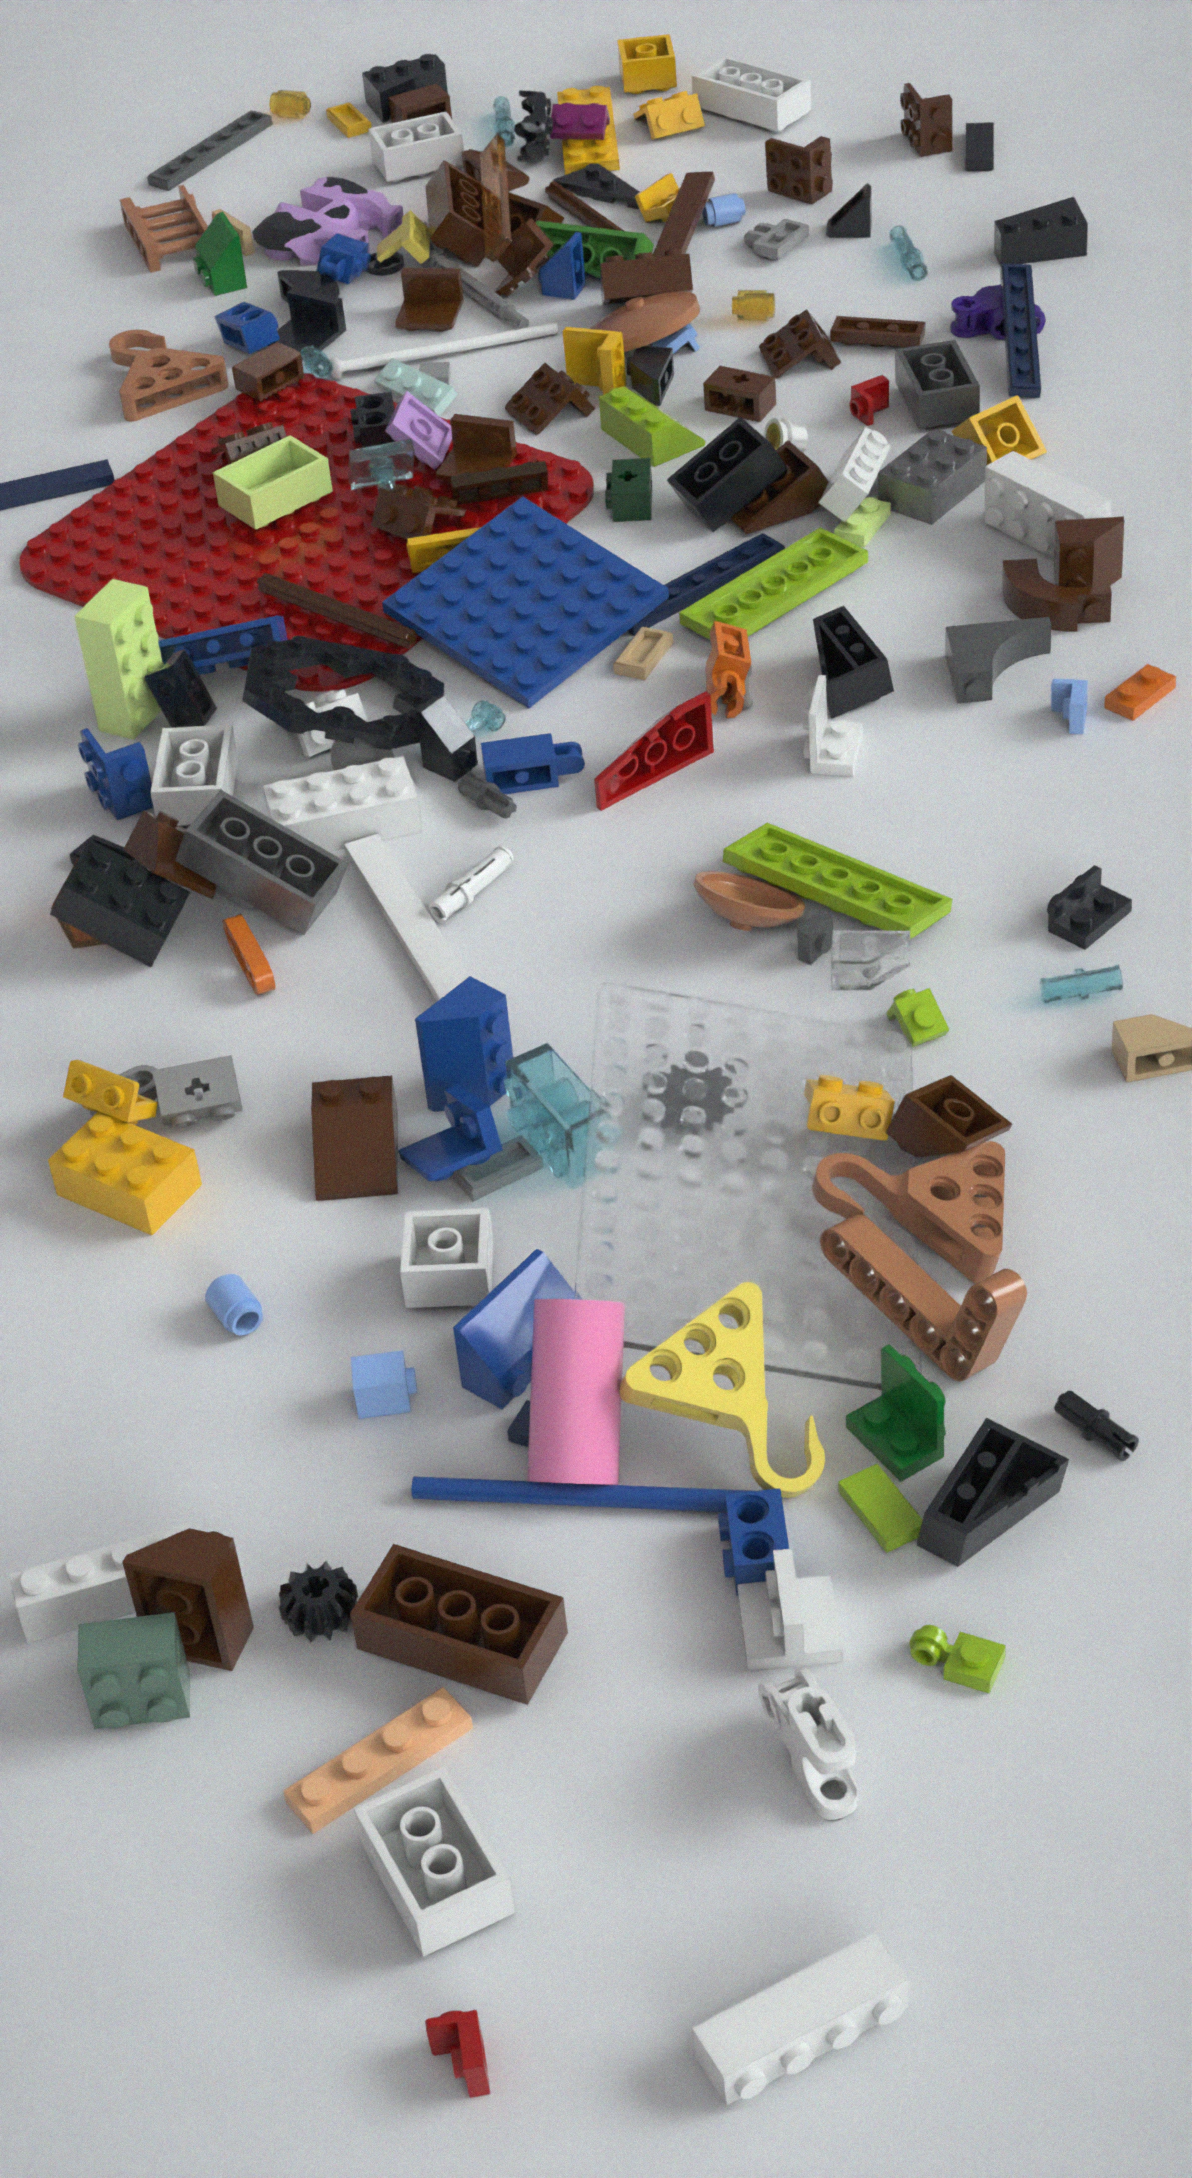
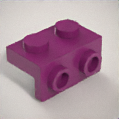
M572 103L553 104L551 114L553 130L552 134L549 135L551 139L604 140L606 125L610 124L607 105L591 103L589 105Z

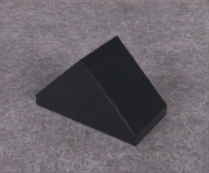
M867 183L828 220L826 230L828 237L871 238L872 186Z

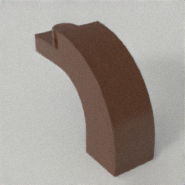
M1037 559L1003 560L1002 590L1004 601L1010 611L1018 618L1049 617L1051 630L1077 632V625L1080 623L1111 622V586H1058L1046 581L1040 575Z

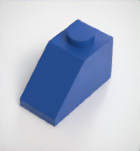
M576 232L540 267L538 280L542 284V295L575 300L586 286L581 233Z

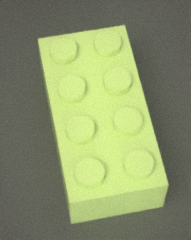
M112 579L74 618L99 731L134 740L162 711L144 677L147 673L162 668L164 663L161 658L158 643L159 637L156 632L153 606L150 602L148 587Z

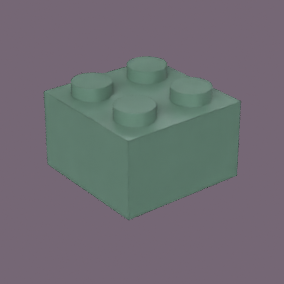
M175 1612L79 1624L77 1671L95 1729L120 1728L125 1725L148 1722H168L173 1719L190 1717V1670Z

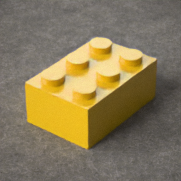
M99 1111L48 1159L58 1196L149 1235H153L202 1185L195 1149Z

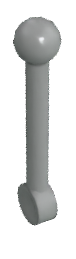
M750 666L744 681L746 692L743 709H750L753 705V700L749 695V676L752 675V666Z

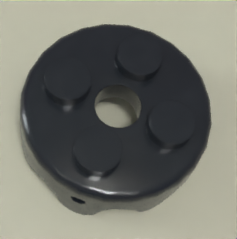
M519 90V96L527 97L521 103L522 109L528 111L530 115L524 117L522 122H518L514 127L515 134L526 142L520 149L522 156H517V161L542 162L544 156H549L550 140L547 139V134H552L553 118L548 117L551 112V99H547L546 94L542 91Z

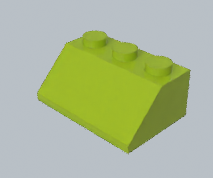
M625 386L614 388L611 392L599 396L601 430L640 458H651V466L653 467L705 446L703 438Z

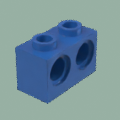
M242 302L214 316L223 342L246 353L252 354L280 339L277 332L278 322L273 313L247 302Z
M780 1488L725 1494L726 1513L718 1514L720 1541L730 1542V1549L722 1550L725 1578L734 1577L736 1596H738L737 1584L766 1581L765 1571L774 1570L773 1550L789 1549Z

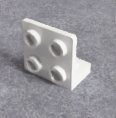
M818 675L816 686L809 688L808 708H805L803 713V730H809V738H805L804 759H810V774L853 776L863 735L862 722H850L848 720H827L826 675Z

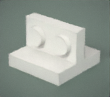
M792 1549L773 1550L774 1570L765 1571V1582L737 1584L748 1672L843 1662V1648L831 1575L796 1578Z

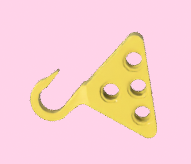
M744 1282L738 1285L629 1367L620 1383V1397L626 1403L741 1432L746 1439L751 1474L763 1490L780 1488L782 1498L796 1497L807 1492L822 1474L825 1464V1453L818 1439L812 1415L805 1422L804 1454L807 1460L805 1473L797 1478H784L776 1474L768 1464V1402L765 1396L762 1291L759 1286L752 1282ZM729 1315L733 1317L738 1324V1328H726L721 1324L718 1316ZM684 1341H697L702 1345L704 1354H692L686 1349ZM661 1366L665 1368L670 1374V1380L660 1381L651 1374L650 1367ZM720 1374L728 1377L732 1382L733 1389L724 1390L719 1388L715 1384L713 1376Z

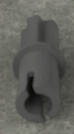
M468 773L463 775L459 780V793L474 800L476 806L481 810H490L505 819L510 818L511 814L516 812L517 806L513 803V799L500 792L496 784L491 782L485 783L472 773L470 775Z

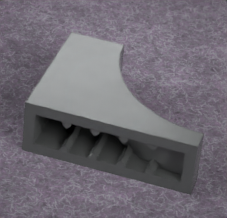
M1049 617L945 627V656L957 703L992 700L993 684L1005 669L1021 660L1051 653V621Z

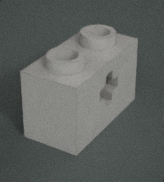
M232 1055L153 1070L164 1126L172 1125V1128H186L194 1125L197 1119L211 1117L214 1121H221L234 1117L235 1112L243 1111ZM202 1088L203 1099L196 1101L194 1090Z

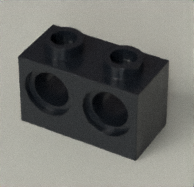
M392 392L355 396L356 409H350L355 444H362L363 455L400 451V444L395 442L391 435L385 432L395 410Z

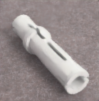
M498 846L463 877L448 883L446 891L427 905L429 906L427 911L432 919L438 923H444L458 909L469 906L474 900L473 897L514 864V856L511 851L504 846Z

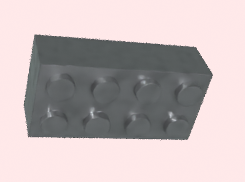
M223 790L216 794L186 829L175 860L302 935L306 934L337 894L349 864Z

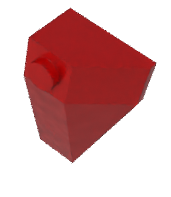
M705 691L676 706L657 719L594 778L596 806L600 811L714 752L711 694Z

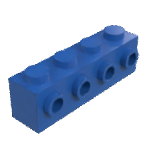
M272 616L158 641L164 665L173 653L185 649L198 674L204 675L217 672L215 665L228 663L229 669L249 665L248 658H250L252 647L266 645L270 641H286L288 637L283 616Z

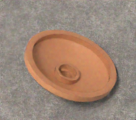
M706 871L696 874L694 879V888L703 901L715 913L730 920V926L739 930L751 931L752 927L771 928L790 923L800 918L805 910V903L793 893L751 877L727 872Z

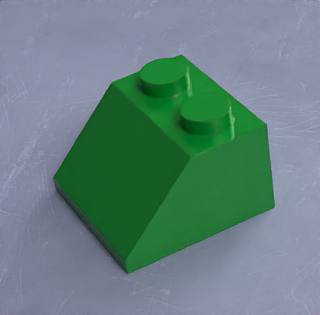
M219 212L196 243L197 257H193V264L197 275L201 274L204 286H209L214 296L248 288L240 237L224 212Z

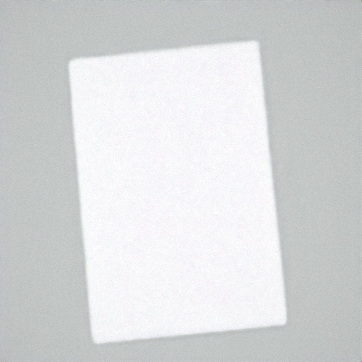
M602 982L599 986L574 1299L625 1303L623 1347L651 1352L738 1285L744 1282H752L759 1286L762 1291L764 1371L881 1390V1348L890 1344L898 1353L908 1356L914 1363L916 1370L922 1375L921 1349L824 1256L820 1246L821 1234L824 1230L846 1220V1218L830 1212L821 1206L812 1192V1182L817 1166L823 1158L831 1154L850 1153L861 1156L889 1175L896 1176L910 1168L916 1167L915 1157L903 1151L890 1136H888L887 1140L883 1141L809 1130L806 1122L810 1103L804 1096L806 1079L818 1080L819 1075L839 1077L843 1079V1084L858 1086L859 1081L876 1082L882 1084L883 1090H887L895 1100L892 1114L893 1119L905 1094L913 1091L912 1043L905 1034L826 1021L819 1018L792 1015L780 1011L758 1009L740 1004L707 1000L701 997L673 994L661 990L628 986L622 983ZM834 1177L830 1179L837 1188L845 1191L865 1210L864 1216L869 1218L919 1266L918 1238L902 1226L883 1203L851 1178ZM729 1315L718 1316L719 1321L726 1328H738V1324L733 1317ZM684 1341L686 1349L692 1354H704L702 1345L697 1341Z

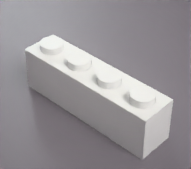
M867 427L862 430L842 455L819 501L823 507L844 523L868 495L891 447L882 434L877 431H871Z
M191 1523L9 1573L16 1609L27 1643L76 1630L79 1628V1624L107 1621L135 1613L122 1563L125 1556L189 1528L192 1529Z
M873 1932L692 2027L694 2056L726 2106L741 2098L750 2099L762 2092L767 2084L783 2075L799 2073L806 2069L813 2059L832 2049L846 2048L865 2031L878 2024L887 2025L897 2020L904 2010L909 2008V1979L877 1934Z

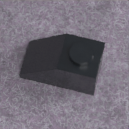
M280 270L277 272L281 298L287 303V292L293 287L334 297L340 295L336 281L326 274L324 276L320 275L319 271Z
M643 346L635 349L632 357H628L626 372L628 376H631L632 388L655 406H661L674 377L673 348Z
M438 693L416 710L423 768L456 782L478 765L475 736L445 695Z

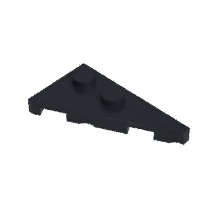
M588 164L581 170L553 179L554 182H557L564 188L576 189V196L590 197L594 200L611 204L615 202V198L627 201L629 208L640 209L635 199V196L640 192L600 164Z

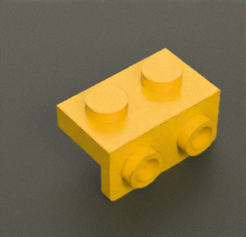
M672 173L666 174L635 196L645 222L661 219L662 222L667 221L680 189Z
M78 1059L70 1061L63 1098L79 1103L87 1110L99 1111L133 1125L138 1124V1120L155 1117L158 1106L157 1101L138 1094V1082Z
M819 1075L818 1080L806 1079L804 1096L810 1103L806 1122L809 1130L883 1141L888 1139L889 1135L886 1134V1131L892 1120L895 1100L887 1090H883L882 1084L871 1081H859L858 1086L843 1084V1079L830 1075Z

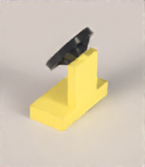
M411 210L402 217V224L377 245V252L371 254L370 262L375 260V265L373 268L368 266L366 271L377 276L391 275L400 271L404 267V258L397 251L402 247L422 264L429 258V228ZM393 263H398V264H397L396 266H394V267L387 268V269H381L382 267H388V266L392 265Z

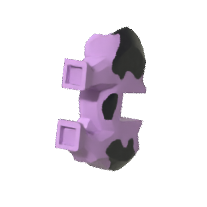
M323 177L318 178L311 187L300 190L302 208L284 202L279 203L276 211L266 217L252 231L254 240L264 247L265 255L270 259L290 260L298 257L300 266L317 265L321 246L335 234L369 243L368 231L377 227L381 230L383 238H386L402 224L404 213L401 205H391L388 203L383 193L366 189L344 178Z

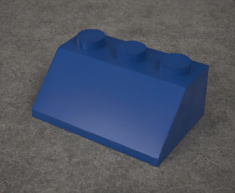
M469 976L415 1018L429 1110L433 1112L445 1111L444 1106L448 1102L444 1090L456 1084L461 1085L489 1106L503 1095L508 1094L517 1085L506 994Z
M536 1249L453 1327L462 1388L500 1409H503L515 1397L520 1396L531 1382L534 1300H581L543 1251Z

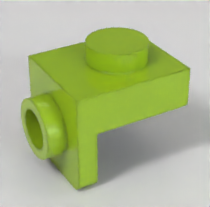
M930 988L917 993L915 989H908L899 993L893 998L894 1002L886 1012L889 1021L897 1018L910 1048L945 1036L950 1030Z

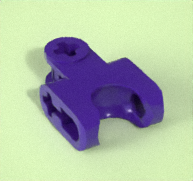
M1001 284L983 287L974 296H960L953 299L951 309L955 313V320L950 324V331L953 335L961 338H970L976 335L991 333L996 339H1005ZM1035 304L1037 334H1039L1045 326L1046 319L1042 309Z

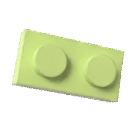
M865 497L846 522L841 521L834 529V534L857 546L865 547L891 515V503L880 501L874 497Z

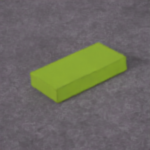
M878 1463L838 1481V1492L886 1553L919 1537L923 1519Z

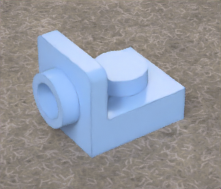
M690 323L675 333L650 344L652 347L673 348V354L685 343L695 352L700 349L694 339L698 334Z
M1053 679L1051 684V710L1053 712H1063V719H1069V734H1084L1088 709V680Z

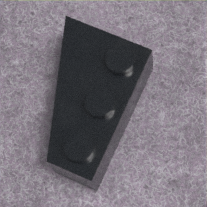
M424 54L419 59L410 61L400 60L394 65L386 67L375 66L370 71L362 72L365 101L383 123L390 120L388 97L433 84H438L448 93L445 64L436 54Z
M1075 197L996 220L994 254L1000 267L1001 263L1026 264L1087 256L1088 223Z
M844 605L813 619L822 675H826L827 704L831 719L894 692L887 658Z
M986 1418L925 1511L917 1546L959 1567L1059 1493L1069 1459Z

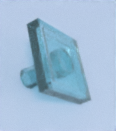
M412 439L349 451L348 479L351 490L377 485L379 493L380 488L394 489L395 481L413 478L414 446Z

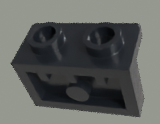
M185 649L173 653L162 668L151 671L144 677L171 728L205 726L217 709Z
M1094 865L1083 875L1077 876L1073 883L1062 892L1055 894L1051 898L1047 907L1048 932L1086 950L1132 911V899L1101 885L1102 868Z

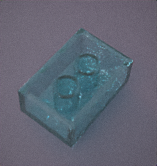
M545 1043L505 1061L507 1079L504 1080V1088L510 1099L511 1108L507 1110L509 1122L516 1132L521 1131L527 1137L530 1145L548 1161L553 1175L556 1178L561 1177L574 1190L615 1171L609 1110L548 1043Z

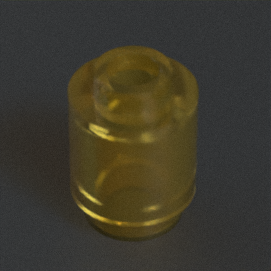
M279 90L271 94L269 106L271 113L276 114L278 117L304 119L310 112L311 101L304 91Z
M738 290V295L732 296V314L737 315L738 321H767V318H774L775 293H768L767 290Z

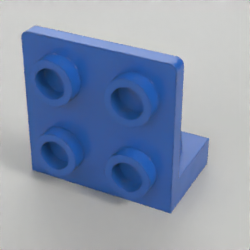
M459 1084L444 1090L448 1102L444 1106V1110L452 1127L398 1150L400 1159L428 1181L448 1179L454 1174V1171L468 1165L482 1164L488 1161L491 1155L503 1150L490 1106Z

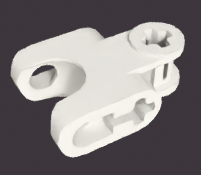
M806 1666L796 1669L795 1678L773 1686L769 1680L758 1684L759 1697L764 1712L788 1749L792 1771L813 1809L822 1819L826 1820L840 1819L851 1814L857 1809L858 1805L857 1786L849 1769V1766L856 1763V1742L853 1733L831 1696L825 1690L818 1687L812 1673ZM836 1780L845 1795L840 1800L828 1799L821 1794L822 1785L827 1781Z

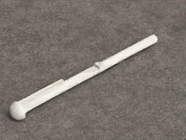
M554 322L339 361L338 356H334L329 360L327 369L333 378L341 379L342 372L386 365L391 358L405 362L558 334V326Z

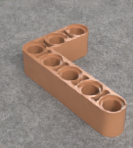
M854 1215L824 1230L820 1237V1246L828 1261L950 1378L959 1382L964 1381L998 1360L1027 1298L1025 1283L1018 1273L1011 1269H1003L969 1288L960 1305L864 1215Z

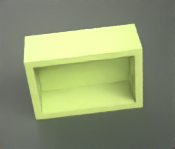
M291 435L213 472L218 505L254 529L265 527L270 522L284 515H289L296 509L310 502L318 501L322 496L333 492L328 458Z

